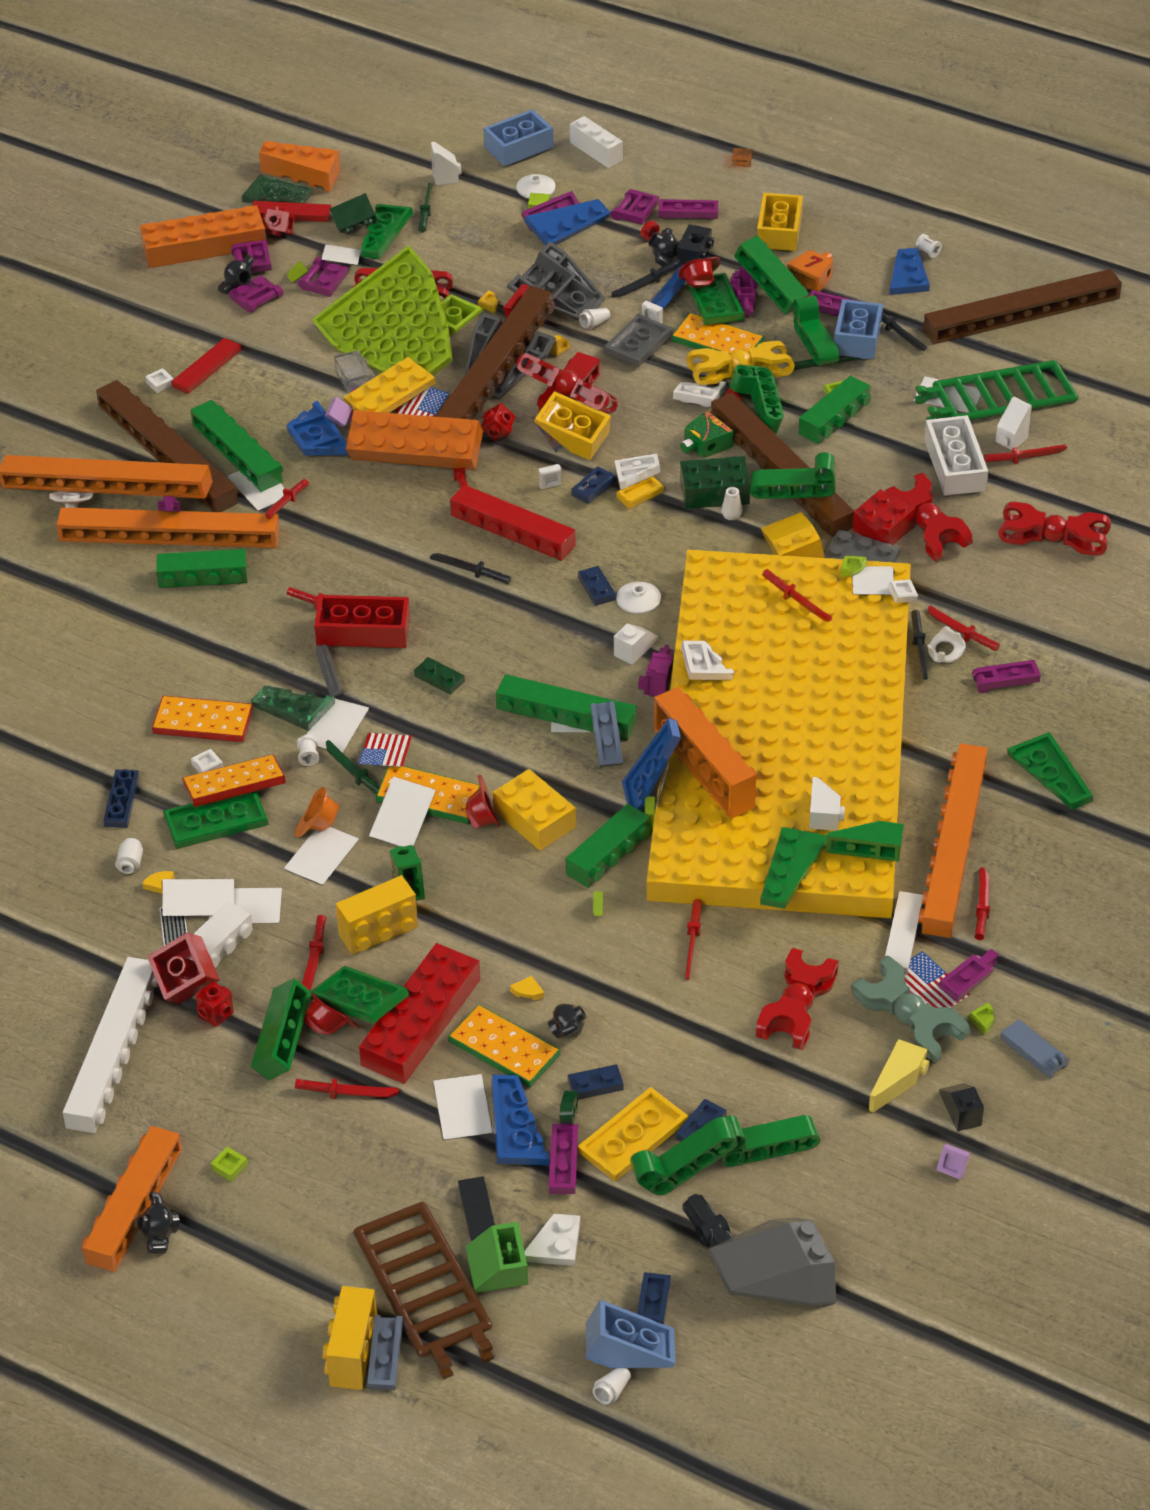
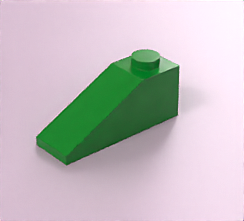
M876 821L828 832L826 853L899 862L904 824Z

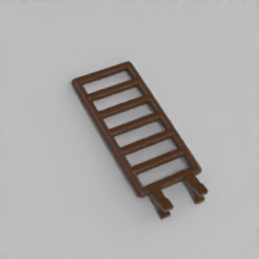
M425 1202L411 1205L358 1226L353 1230V1234L396 1316H402V1327L416 1354L421 1358L431 1354L443 1380L454 1376L450 1368L452 1367V1362L443 1350L454 1344L472 1338L483 1363L494 1359L491 1352L493 1346L484 1334V1332L492 1329L493 1324ZM417 1214H420L425 1224L372 1245L366 1236ZM431 1233L436 1242L384 1264L380 1263L376 1255ZM440 1252L446 1261L444 1264L394 1284L391 1283L387 1276L390 1272ZM450 1272L453 1273L457 1280V1283L405 1304H402L397 1295ZM461 1292L464 1293L468 1300V1303L414 1325L408 1315L411 1312ZM472 1312L475 1313L479 1320V1323L426 1345H424L419 1336L420 1333Z

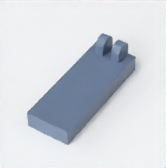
M614 701L590 704L599 767L623 764Z
M1020 1019L1001 1032L1000 1039L1049 1079L1053 1078L1054 1073L1062 1067L1065 1069L1068 1066L1069 1059L1063 1052H1059Z
M375 1315L367 1381L368 1388L396 1390L403 1325L402 1316L381 1318L380 1315Z

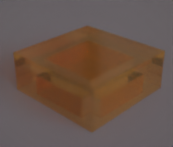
M733 148L732 166L751 167L753 149Z

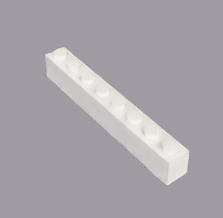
M127 957L63 1110L65 1127L67 1129L96 1133L99 1124L104 1122L106 1106L111 1104L113 1100L115 1084H119L121 1080L122 1067L129 1061L131 1045H134L137 1041V1030L139 1025L144 1024L146 1008L151 1006L153 991L155 987L159 986L148 960Z

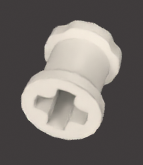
M922 234L917 239L915 248H918V251L928 253L929 257L935 258L942 249V243L933 241L928 235Z
M303 735L297 740V748L300 749L298 760L303 766H312L319 761V754L316 751L318 743L314 736Z

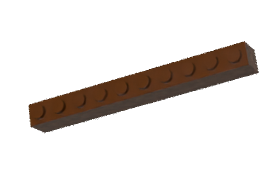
M1107 269L926 313L924 315L923 330L933 345L1118 300L1120 299L1122 282L1112 269Z
M530 285L435 417L474 420L478 412L482 411L488 398L493 396L498 384L503 382L508 370L513 368L519 355L523 354L529 341H532L539 327L543 326L547 316L553 312L555 303L553 302L552 292Z
M115 380L96 390L98 406L159 463L209 465L213 482L206 498L198 499L211 511L223 512L238 504V490L235 484L230 483L222 472H218L212 466L210 461H206L173 428L165 424L164 420L154 414L149 406L147 407L143 404L138 396L132 394L126 385L124 386L118 380Z
M733 393L711 401L710 413L733 430V440L736 445L740 446L762 470L810 468ZM834 493L829 497L793 498L796 504L801 506L810 518H813L831 537H834L839 529L848 531L853 528L854 510L838 494Z

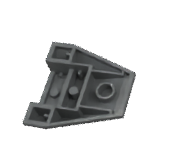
M550 241L539 252L535 263L522 276L518 274L507 285V288L514 293L522 284L552 292L553 302L555 303L553 311L578 321L579 315L583 310L597 309L605 299L570 256Z
M482 313L473 330L465 375L503 324L501 318ZM537 331L532 341H529L523 354L528 353L543 360L548 355L556 338ZM518 358L513 368L508 370L504 376L503 382L498 384L494 390L493 398L500 400L527 375L518 370ZM526 359L523 362L524 368L526 367V364L529 359Z
M794 1217L769 1220L709 1249V1254L728 1293L731 1295L808 1307L832 1305L836 1302L834 1260L813 1220Z

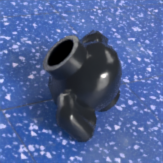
M665 228L661 234L655 232L648 242V245L652 247L655 262L662 267L669 264L670 258H674L677 255V241L672 234L673 230L670 228Z
M248 255L243 261L235 260L227 264L224 270L225 280L218 286L219 292L228 294L232 289L241 285H247L251 281L250 268L254 262L251 255Z
M559 1004L555 1007L553 1018L548 1021V1026L558 1039L562 1036L577 1038L583 1030L584 1020L587 1016L580 1005L576 1007L571 1004Z
M151 1191L149 1193L151 1206L138 1216L137 1226L148 1237V1252L150 1254H165L168 1250L169 1234L178 1231L179 1216L176 1212H171L170 1208L164 1205V1200L160 1193Z

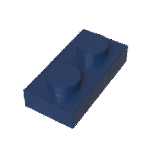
M597 466L571 489V496L589 504L615 481V474Z
M599 566L578 571V579L595 606L616 600V593Z
M617 1064L567 1075L570 1090L578 1091L579 1099L624 1090V1083Z
M704 1099L678 1130L676 1139L681 1142L715 1118L727 1116V1110Z
M644 1272L637 1314L664 1324L671 1275Z

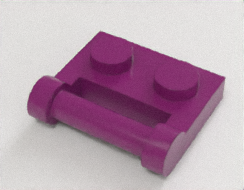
M629 189L624 195L625 198L618 207L611 211L610 215L616 221L624 219L643 225L659 204V196ZM631 202H633L631 206L627 210H625L628 207V205Z
M266 240L232 245L231 253L235 260L243 261L242 254L247 252L248 255L253 257L254 262L250 268L251 273L272 270Z
M316 257L311 269L298 281V286L303 290L331 297L348 275V267L322 260V257ZM319 270L323 271L315 282L311 281Z
M260 275L252 279L247 285H241L230 291L229 297L244 310L252 313L258 306L273 298H279L284 293L279 285L275 286Z

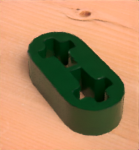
M564 1091L560 1104V1124H574L578 1111V1091Z

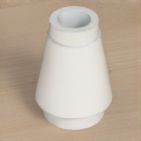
M607 308L585 309L579 315L580 325L584 329L589 330L610 319V312Z
M730 487L726 490L721 513L728 520H736L742 514L743 509L739 490L735 487Z
M616 1368L597 1380L593 1388V1395L596 1400L604 1405L616 1402L631 1378L629 1370L627 1368Z

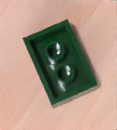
M745 456L680 461V485L685 509L721 507L726 490L730 487H735L739 490L742 505L750 504V480Z

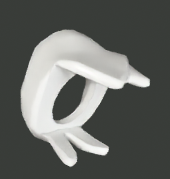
M944 626L927 647L929 655L935 662L953 663L961 658L966 645L959 632H954L949 627ZM941 642H948L954 646V650L951 654L945 656L944 652H936V646Z

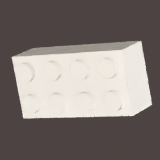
M968 415L926 420L924 440L943 495L986 491L988 469Z

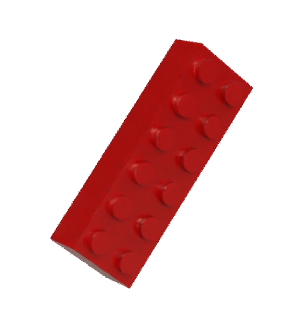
M435 943L403 986L407 988L409 996L379 1018L359 1045L360 1065L405 1084L481 980L480 960Z

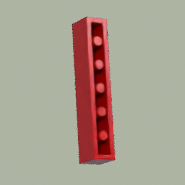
M463 485L450 499L451 516L560 561L576 546L575 529L467 485Z

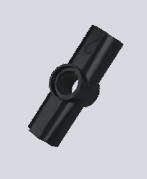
M691 1195L682 1204V1210L695 1226L697 1237L703 1246L712 1248L733 1238L726 1219L721 1214L716 1215L702 1195Z

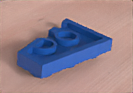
M918 248L899 249L897 251L889 295L929 291L930 284Z

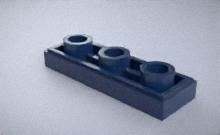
M115 769L103 820L104 827L128 828L139 780V770Z

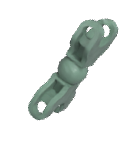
M885 956L879 961L880 972L884 977L883 981L869 983L862 978H858L851 984L854 997L868 1010L888 1011L892 1015L895 1014L900 1022L910 1025V1030L915 1035L916 1045L927 1049L926 1060L932 1064L937 1063L942 1058L941 1047L936 1042L937 1038L943 1035H950L961 1041L971 1034L967 1021L954 1009L932 1007L928 1003L925 1004L920 996L910 993V987L906 985L903 966L890 956Z

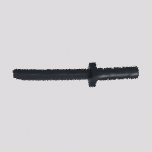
M675 259L657 271L651 268L650 274L611 292L612 297L627 294L653 280L656 283L661 282L660 277L680 267L681 261Z
M882 312V322L886 324V331L892 329L918 350H927L926 345L896 323L897 318L895 316L890 318Z
M433 553L430 556L431 560L474 572L476 578L483 575L507 585L511 581V576L496 572L487 567L485 568L482 561L476 565L440 553Z
M913 610L911 612L914 631L912 645H918L923 680H927L928 675L923 650L926 634L922 632L920 611Z

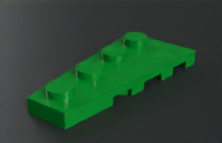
M376 204V218H373L374 222L369 225L368 235L365 236L360 250L362 257L380 259L412 216V207Z
M1050 732L1007 748V755L1071 810L1093 802V794Z
M782 827L762 891L761 905L786 908L798 890L800 882L803 878H806L813 863L817 862L823 848H826L827 835Z

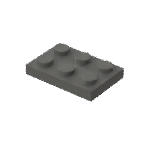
M637 314L604 346V353L640 367L672 335L673 328Z
M839 529L824 552V558L844 559V556L867 557V561L895 563L900 555L901 547Z

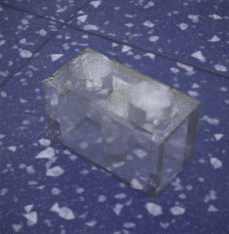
M358 350L334 356L336 374L347 394L352 392V388H359L375 378L373 370L368 368L366 358H362Z

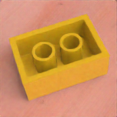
M763 193L757 235L766 243L769 249L797 251L803 195Z
M530 769L493 791V811L539 851L576 828V807Z
M402 875L336 903L339 937L352 955L418 927L416 894Z
M342 1286L340 1297L335 1296L333 1312L336 1313L335 1319H330L328 1325L330 1340L329 1343L325 1342L323 1347V1359H326L324 1373L329 1375L331 1387L363 1390L371 1354L374 1318L377 1315L375 1289Z

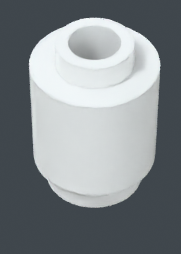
M127 838L120 844L115 866L120 872L133 874L139 870L143 854L141 842L134 838Z

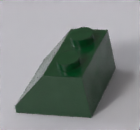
M366 193L329 208L339 232H344V234L354 231L355 226L359 224L366 226L374 222L373 218H376Z

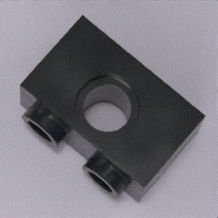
M688 225L677 246V259L681 261L682 265L693 260L707 259L708 251L714 245L712 229Z

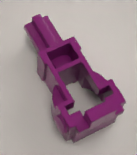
M739 266V271L732 273L730 285H732L745 318H749V315L754 314L755 299L758 296V283L743 266Z
M665 645L664 648L660 647L659 653L653 652L646 675L639 676L638 689L644 690V695L654 697L667 692L674 657L672 655L673 649H669V645Z

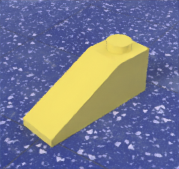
M898 1039L870 1094L869 1111H877L917 1084L921 1074L925 1075L929 1067L930 1061L926 1060L927 1049Z

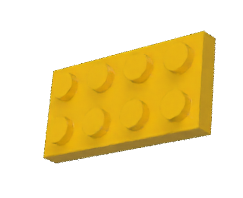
M407 357L343 398L344 402L353 408L352 410L389 413L436 384L433 375Z
M650 1087L578 1145V1153L616 1182L632 1169L630 1164L632 1155L642 1150L654 1151L682 1127L687 1121L688 1115Z

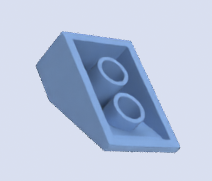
M600 1300L586 1322V1359L609 1368H673L675 1365L674 1328Z

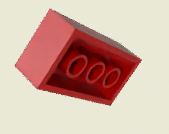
M319 595L314 624L316 646L407 648L410 624L409 597Z

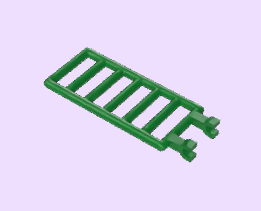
M1051 360L937 380L933 382V387L916 386L915 390L918 396H915L914 399L917 405L925 403L928 399L939 398L944 408L928 407L927 411L930 416L926 417V420L967 415L969 420L1003 415L1013 398L1012 393L1002 378L1008 376L1015 378L1028 400L1026 403L1032 405L1031 410L1076 402L1079 397L1058 362ZM1052 369L1067 395L1056 396L1042 370ZM1032 372L1048 398L1037 400L1022 374ZM994 379L1008 405L998 407L983 381ZM974 383L989 409L977 410L963 384ZM954 386L969 412L958 414L944 388Z

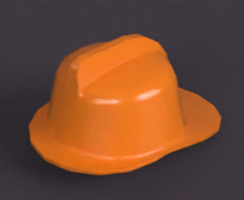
M319 788L313 795L307 810L294 831L295 837H301L309 829L326 830L333 824L339 805L327 796L326 788Z

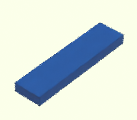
M679 269L651 300V303L664 309L685 284L686 280H682L678 276Z

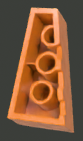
M264 141L259 151L261 172L281 178L288 176L297 183L300 181L307 182L310 187H324V191L331 192L341 170L339 150Z

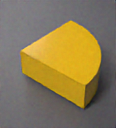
M488 290L478 300V306L495 313L498 309V300L495 293Z
M560 335L554 336L556 340L551 347V354L555 357L570 348L569 341Z
M172 871L154 873L143 881V889L163 894V879H175V873Z
M532 976L510 985V992L518 998L520 996L532 998V1000L544 998V991Z

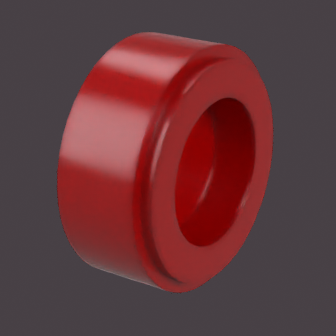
M653 220L648 221L640 231L641 237L649 241L655 232L659 233L660 226Z

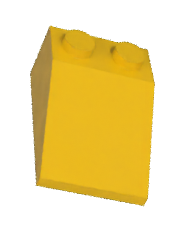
M554 391L536 416L534 422L571 453L591 460L609 434L611 415Z
M802 512L761 528L774 555L825 557L820 537L814 526Z

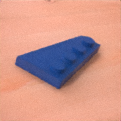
M599 199L529 215L525 217L524 222L544 245L549 241L558 245L609 218L611 212Z
M667 719L622 780L626 802L640 811L645 805V798L650 796L676 745L680 741L681 734L677 720Z
M492 1074L491 1088L497 1164L549 1165V1154L545 1152L543 1147L544 1141L535 1126V1118L528 1108V1100L518 1075Z

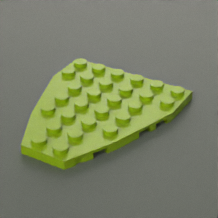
M409 245L311 319L335 349L379 373H383L409 357L434 376L453 361L448 322L433 274Z

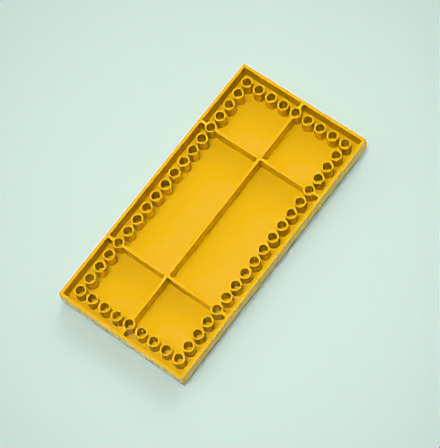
M687 550L670 690L679 687L685 694H688L693 704L703 711L708 721L715 724L723 738H727L731 747L742 755L745 763L755 770L757 774V796L755 797L754 809L730 819L677 756L672 753L668 760V770L655 809L647 874V901L693 904V900L700 899L703 902L702 905L892 918L895 861L826 853V848H823L817 862H814L810 867L808 875L805 879H802L798 890L785 909L761 905L760 899L782 827L823 835L834 831L809 829L813 777H818L841 796L840 806L845 807L844 821H839L838 830L876 821L897 823L909 602L895 603L892 595L853 594V576L841 577L840 570L843 559ZM867 561L866 566L893 567L894 581L910 580L911 564ZM769 569L780 580H783L785 584L791 585L793 583L796 585V592L830 615L832 620L829 622L823 621L791 597L785 600L783 598L784 592L762 576L764 570ZM682 641H706L712 648V651L722 658L721 664L726 669L731 668L734 671L733 679H689L681 649ZM664 770L662 771L659 777L658 791Z

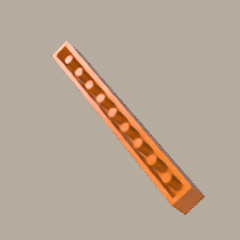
M5 455L0 465L2 488L205 499L213 482L209 465Z
M61 507L56 525L59 541L277 548L280 533L278 514H275L271 519H267L265 514Z
M959 743L958 752H953L951 766L955 767L954 769H949L948 783H951V786L946 785L944 800L948 801L947 803H942L940 817H944V820H939L937 834H940V838L935 837L933 851L937 853L936 855H931L929 869H933V872H928L926 887H929V891L924 890L922 905L926 906L925 909L920 908L918 923H922V934L951 938L986 766L988 747Z

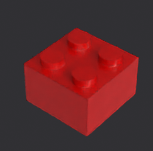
M880 489L854 511L853 532L894 545L914 528L916 508Z
M187 932L147 956L166 1001L181 1004L196 995L212 981H220L201 936Z

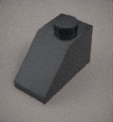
M962 1083L939 1089L940 1096L957 1132L982 1126L984 1105L974 1086Z

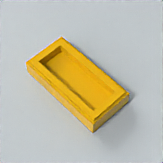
M651 476L617 491L616 497L630 509L664 493V486Z

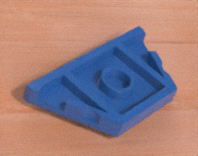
M318 401L312 403L313 408L308 412H301L296 419L287 424L288 433L304 456L349 455L346 450V440L332 420L325 416L326 412Z

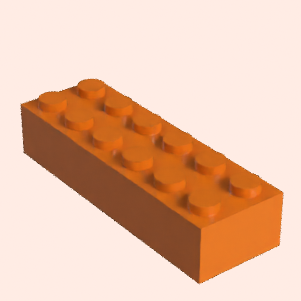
M257 205L139 225L142 246L149 268L232 254L231 247L234 244L266 240L265 227Z
M354 410L346 450L351 460L457 469L465 467L467 470H476L483 430L478 420Z
M679 687L654 697V731L658 733L668 718L677 720L681 738L673 753L727 816L732 819L754 809L755 797L757 796V774L752 767L745 763L742 755L731 747L728 739L723 738L715 724L708 721L703 711L697 708L690 696L685 694Z

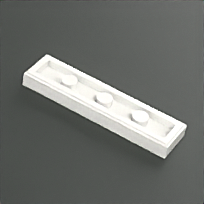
M899 891L885 956H890L903 966L904 973L908 974L923 895Z

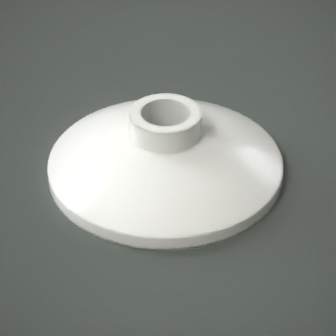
M532 174L521 178L517 182L516 188L521 196L529 199L530 193L552 195L556 185L554 180L546 175Z
M58 491L51 493L49 498L55 502L65 504V508H78V503L93 498V493Z
M631 582L618 590L616 599L619 607L624 611L632 614H645L655 610L660 605L661 593L657 587L650 583Z

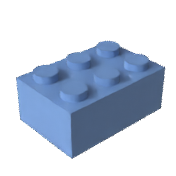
M533 109L483 128L484 148L504 166L554 147L553 127Z
M842 299L834 336V342L840 356L875 359L882 324L883 304Z

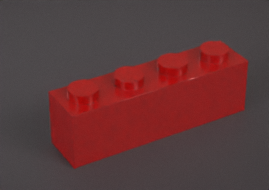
M577 352L573 358L569 359L563 371H574L581 380L592 385L600 376V359ZM548 385L547 390L538 397L537 406L539 407V412L553 392H557L555 388Z

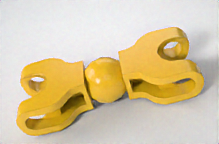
M781 341L763 342L755 348H748V352L736 350L730 355L728 351L704 348L692 350L686 356V363L689 369L693 371V378L699 385L717 384L725 378L732 377L737 365L765 367L772 371L774 377L790 375L795 366L792 358L786 354V347ZM775 349H781L778 354L773 353ZM700 357L702 362L692 363V360ZM780 363H788V366L783 369L778 367ZM701 372L707 373L705 377H699Z

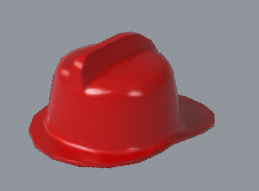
M711 257L690 261L679 269L678 276L680 279L686 280L692 288L697 289L709 286L714 280L713 272L720 266L721 259L719 257Z
M478 774L480 789L468 798L465 807L466 814L475 829L494 823L501 827L493 811L486 783L482 775Z
M311 993L314 999L306 1011L304 1022L315 1032L323 1035L333 1034L345 1024L360 1029L352 1020L326 1006Z

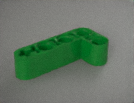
M816 296L794 299V329L816 365L820 366L838 362V348L819 320V305Z
M737 365L732 374L729 387L737 393L751 394L756 416L777 435L784 413L772 371L765 367Z
M821 452L815 456V468L756 470L751 474L750 494L756 499L829 497L836 490L835 458L828 452Z
M730 1115L725 1116V1118H728L737 1139V1146L721 1157L723 1165L734 1167L815 1148L821 1140L814 1121L809 1115L796 1116L742 1129L738 1118Z
M719 1117L710 1121L659 1157L648 1150L635 1153L630 1158V1164L640 1186L654 1195H665L737 1146V1139L729 1119Z

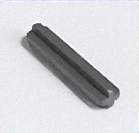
M317 646L316 654L329 695L333 698L342 694L341 686L328 646Z

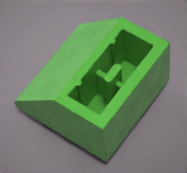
M518 1222L491 1226L466 1245L475 1293L528 1285V1266Z

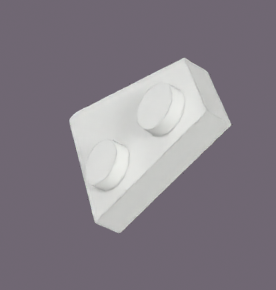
M680 382L673 391V399L680 400L683 403L691 402L700 404L703 407H710L711 401L720 398L726 390V382H719V386Z
M657 454L615 460L620 490L661 472Z
M682 641L681 649L689 679H733L734 671L731 668L726 669L721 664L722 658L712 651V648L706 641Z
M553 1214L524 1251L526 1261L575 1266L580 1216Z

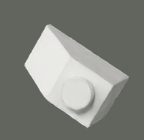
M431 142L432 174L435 185L459 183V175L462 174L461 164L457 163L455 155L436 142Z
M1016 397L1011 399L997 425L996 442L1012 450V448L1018 447L1028 439L1032 405Z
M627 623L614 636V656L633 665L659 640V636L642 627Z
M813 777L809 829L836 831L839 829V821H844L845 807L840 806L841 796L818 777Z

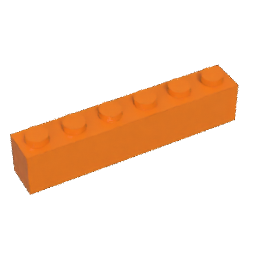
M151 1126L147 1134L142 1135L138 1150L135 1155L132 1154L130 1156L124 1175L121 1174L117 1180L115 1191L107 1197L101 1216L98 1215L96 1217L92 1232L83 1240L81 1250L84 1253L86 1264L112 1272L116 1271L138 1231V1216L151 1206L149 1193L151 1191L159 1193L182 1151L179 1133Z

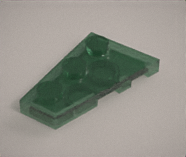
M259 175L242 195V202L306 203L313 194L312 188Z
M264 686L251 699V702L255 708L310 731L335 704V697L326 696V698L315 697V693L306 692L305 695L293 693L290 689Z

